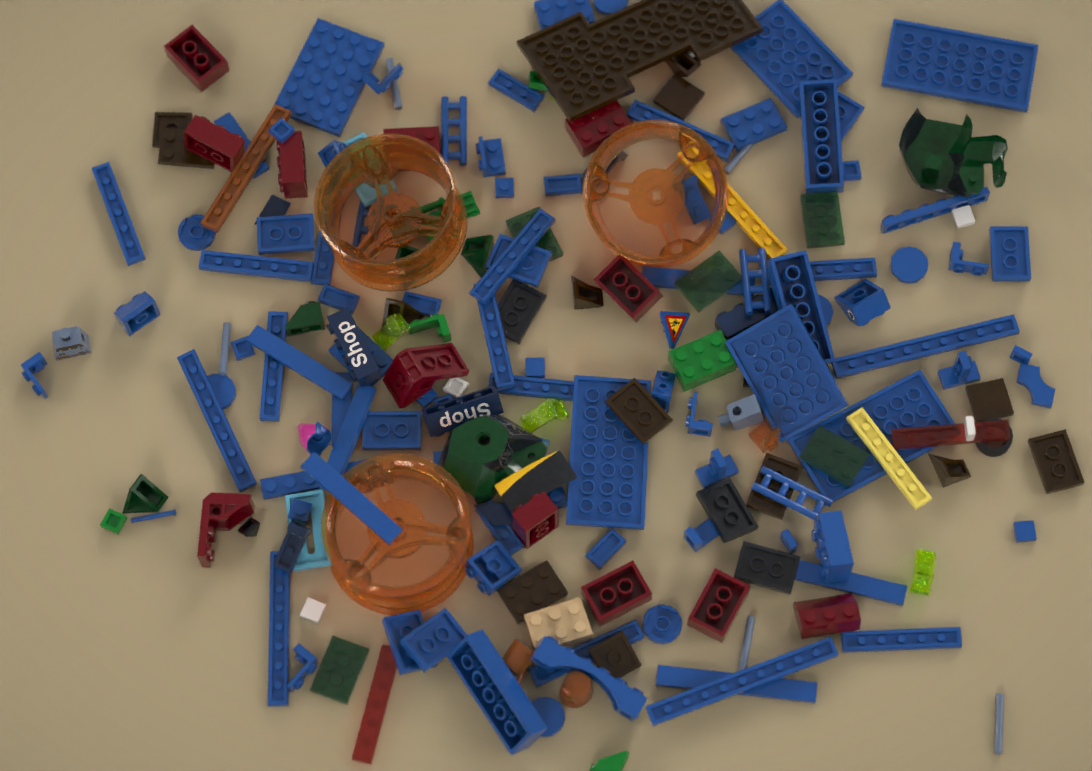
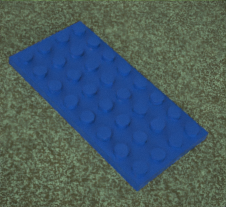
M894 19L881 86L1027 113L1038 45Z
M920 369L789 438L787 442L817 491L832 499L834 503L887 474L846 420L847 416L861 407L867 412L906 464L960 436L961 432Z
M574 376L569 465L577 478L568 482L566 525L644 530L648 442L642 445L605 404L608 398L632 379ZM636 379L651 395V380Z

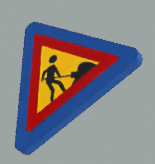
M660 311L661 324H663L670 349L675 348L690 316L689 313Z

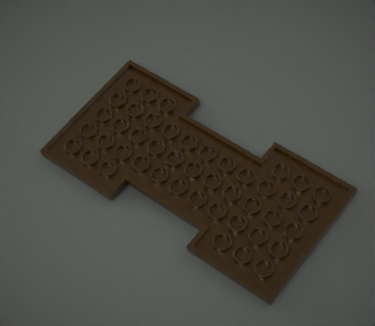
M641 0L589 24L582 12H579L518 40L517 46L565 116L572 122L634 93L635 87L629 80V77L689 49L700 62L762 33L763 27L742 0Z

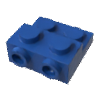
M498 540L469 558L465 564L467 576L469 578L474 577L478 582L477 587L480 592H486L488 596L503 587L507 581L521 573L522 570Z

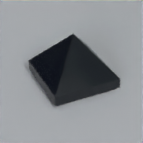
M250 518L238 529V532L245 537L257 536L260 523Z

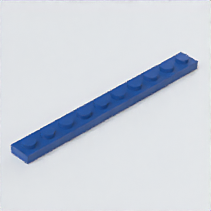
M1013 314L835 358V362L831 363L836 379L1017 335L1020 330Z
M828 637L645 706L652 726H656L836 658L839 654L832 637Z

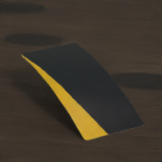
M558 450L497 483L495 488L511 513H513L517 506L528 503L534 494H540L543 491L548 493L576 479L577 476L561 451Z

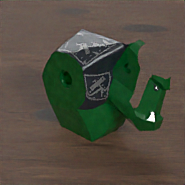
M917 107L902 131L899 150L913 182L920 188L944 194L969 197L973 194H979L984 187L983 164H992L993 184L996 188L1003 186L1007 174L1004 171V157L1008 150L1007 141L998 135L972 137L973 125L967 113L963 125L926 119Z
M503 415L480 416L465 422L451 431L440 455L435 476H442L472 495L477 505L494 498L498 493L495 488L497 483L545 457L547 446L543 443L542 439Z

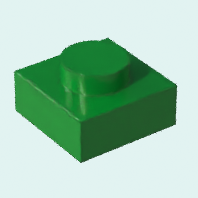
M530 71L529 88L547 91V88L536 72Z
M109 508L100 526L119 535L128 518Z

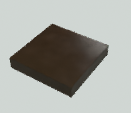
M675 73L654 98L653 102L676 118L684 121L704 97L705 92Z
M155 112L153 148H159L161 128L186 130L192 120V113Z
M1003 378L966 386V393L976 423L983 422L989 418L999 419L1014 414Z
M623 630L588 649L597 668H605L610 672L609 675L615 679L616 677L621 678L642 666Z

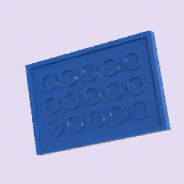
M777 0L755 17L763 27L762 33L730 47L796 118L801 116L799 81L837 79L838 88L853 76V72L783 0Z
M318 18L275 104L291 110L292 115L290 119L340 137L366 85L361 75L365 71L369 75L372 73L385 46L384 43Z
M793 304L784 307L725 342L781 443L849 405Z

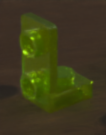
M400 313L389 316L385 320L387 324L372 336L377 345L384 351L411 329Z
M549 398L523 415L520 420L524 428L533 433L551 420L563 421L568 415L561 400Z
M916 550L910 592L929 596L934 579L935 552Z

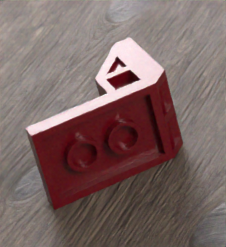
M453 343L406 348L395 356L383 378V382L400 409L406 408L430 391L436 380L464 377L468 375L469 369Z
M211 492L203 499L197 553L202 567L210 568L211 562H214L215 551L212 550V544L216 543V531H230L254 514L255 505L251 494Z

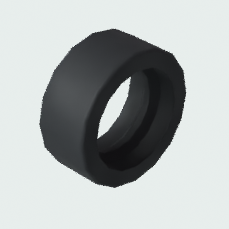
M989 418L983 421L977 428L974 438L975 444L979 451L987 456H1001L1007 452L1012 444V429L1002 419ZM987 428H998L1005 435L1004 444L996 448L990 447L983 441V432Z

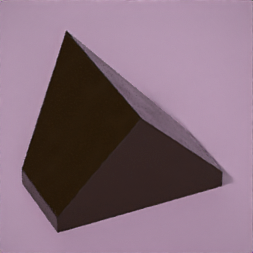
M687 50L665 61L672 72L680 77H689L701 66V61H698L691 50Z
M571 275L574 310L604 306L601 288L591 286Z
M387 298L381 334L399 338L408 330V324L425 316L406 302Z
M928 454L943 488L971 477L963 459L953 460Z

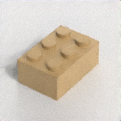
M581 597L524 614V622L533 650H535L540 639L544 636H551L559 641L558 644L564 648L565 646L571 647L593 639V632Z

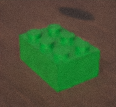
M721 330L669 351L668 361L684 392L736 370L737 363L725 343L726 339Z

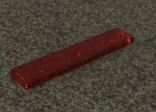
M1008 420L974 422L976 434L973 441H966L964 423L892 429L893 448L897 450L1007 441L1011 438Z
M382 644L352 755L353 761L372 765L397 670L391 647Z

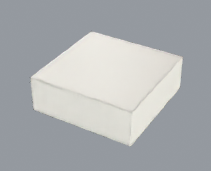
M970 205L952 209L951 211L957 229L973 225L976 222Z
M460 377L450 378L443 387V392L458 398L464 394L469 383Z
M966 416L964 420L966 441H973L976 434L974 418Z
M308 597L300 617L319 624L326 609V604Z

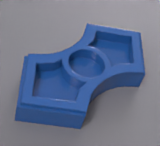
M1021 363L1017 383L1023 385L1030 392L1033 405L1051 409L1055 389L1048 386L1042 380L1040 367Z

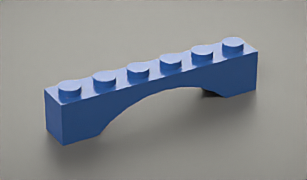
M544 636L540 639L530 657L531 661L545 669L562 668L585 673L605 691L613 705L614 711L631 721L637 719L648 699L641 690L637 688L632 689L626 685L627 682L619 677L615 679L610 676L608 670L592 665L593 662L590 659L577 656L575 650L559 645L557 639L551 636Z

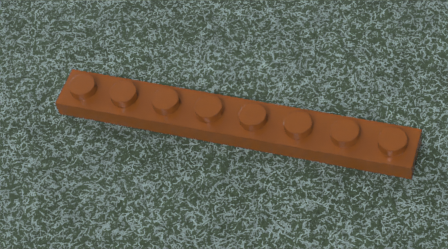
M276 104L273 106L202 219L201 225L217 233L220 231L276 141V138L268 130L280 118L288 122L292 115L291 110Z

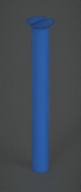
M176 510L131 518V523L171 515L176 516Z

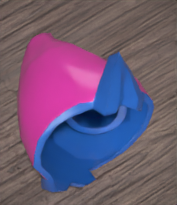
M319 422L316 424L300 423L298 425V436L303 448L310 455L315 452L320 456L331 441L330 430Z

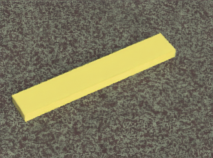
M863 407L846 417L848 423L915 510L932 500L930 494Z

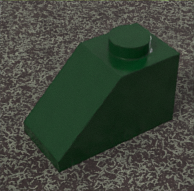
M309 301L298 308L285 326L288 337L325 329L320 301Z

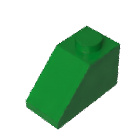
M625 750L599 759L596 765L592 764L589 771H622L629 757V752Z

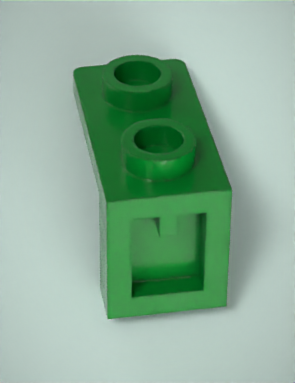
M433 314L427 319H417L408 324L410 335L436 327L438 337H442L444 343L451 341V333L444 314Z

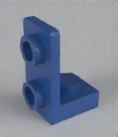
M398 63L380 83H378L380 80L373 73L369 75L366 71L361 75V78L379 95L390 87L389 83L393 79L397 80L402 75L404 68Z
M953 242L948 270H953L956 273L968 272L976 276L987 274L989 264L963 261V250H960L961 243Z
M38 352L21 364L24 370L21 374L27 382L32 381L34 384L32 388L38 396L42 395L46 399L48 396L45 390L33 376L34 373L42 371L45 365H47L43 355Z
M658 370L651 396L668 414L676 374Z
M694 392V397L689 398L688 409H692L691 416L687 415L685 426L689 427L688 434L711 437L713 423L703 419L694 421L698 392Z
M708 518L695 529L691 526L686 529L683 538L696 553L718 537L719 534Z
M299 643L294 648L295 658L300 663L305 664V666L287 685L291 692L301 688L305 682V677L308 674H313L318 667L317 657Z

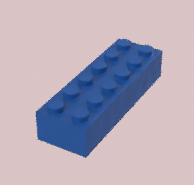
M837 79L799 81L806 195L843 193L844 177Z
M804 250L770 258L765 264L777 310L779 311L793 304L826 365L835 362L807 251Z
M483 629L466 635L449 653L447 658L511 755L529 748L548 729Z

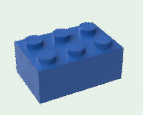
M842 510L818 513L811 535L813 542H816L817 545L815 548L816 558L820 559L821 562L819 566L820 575L824 577L825 584L849 581L854 561Z

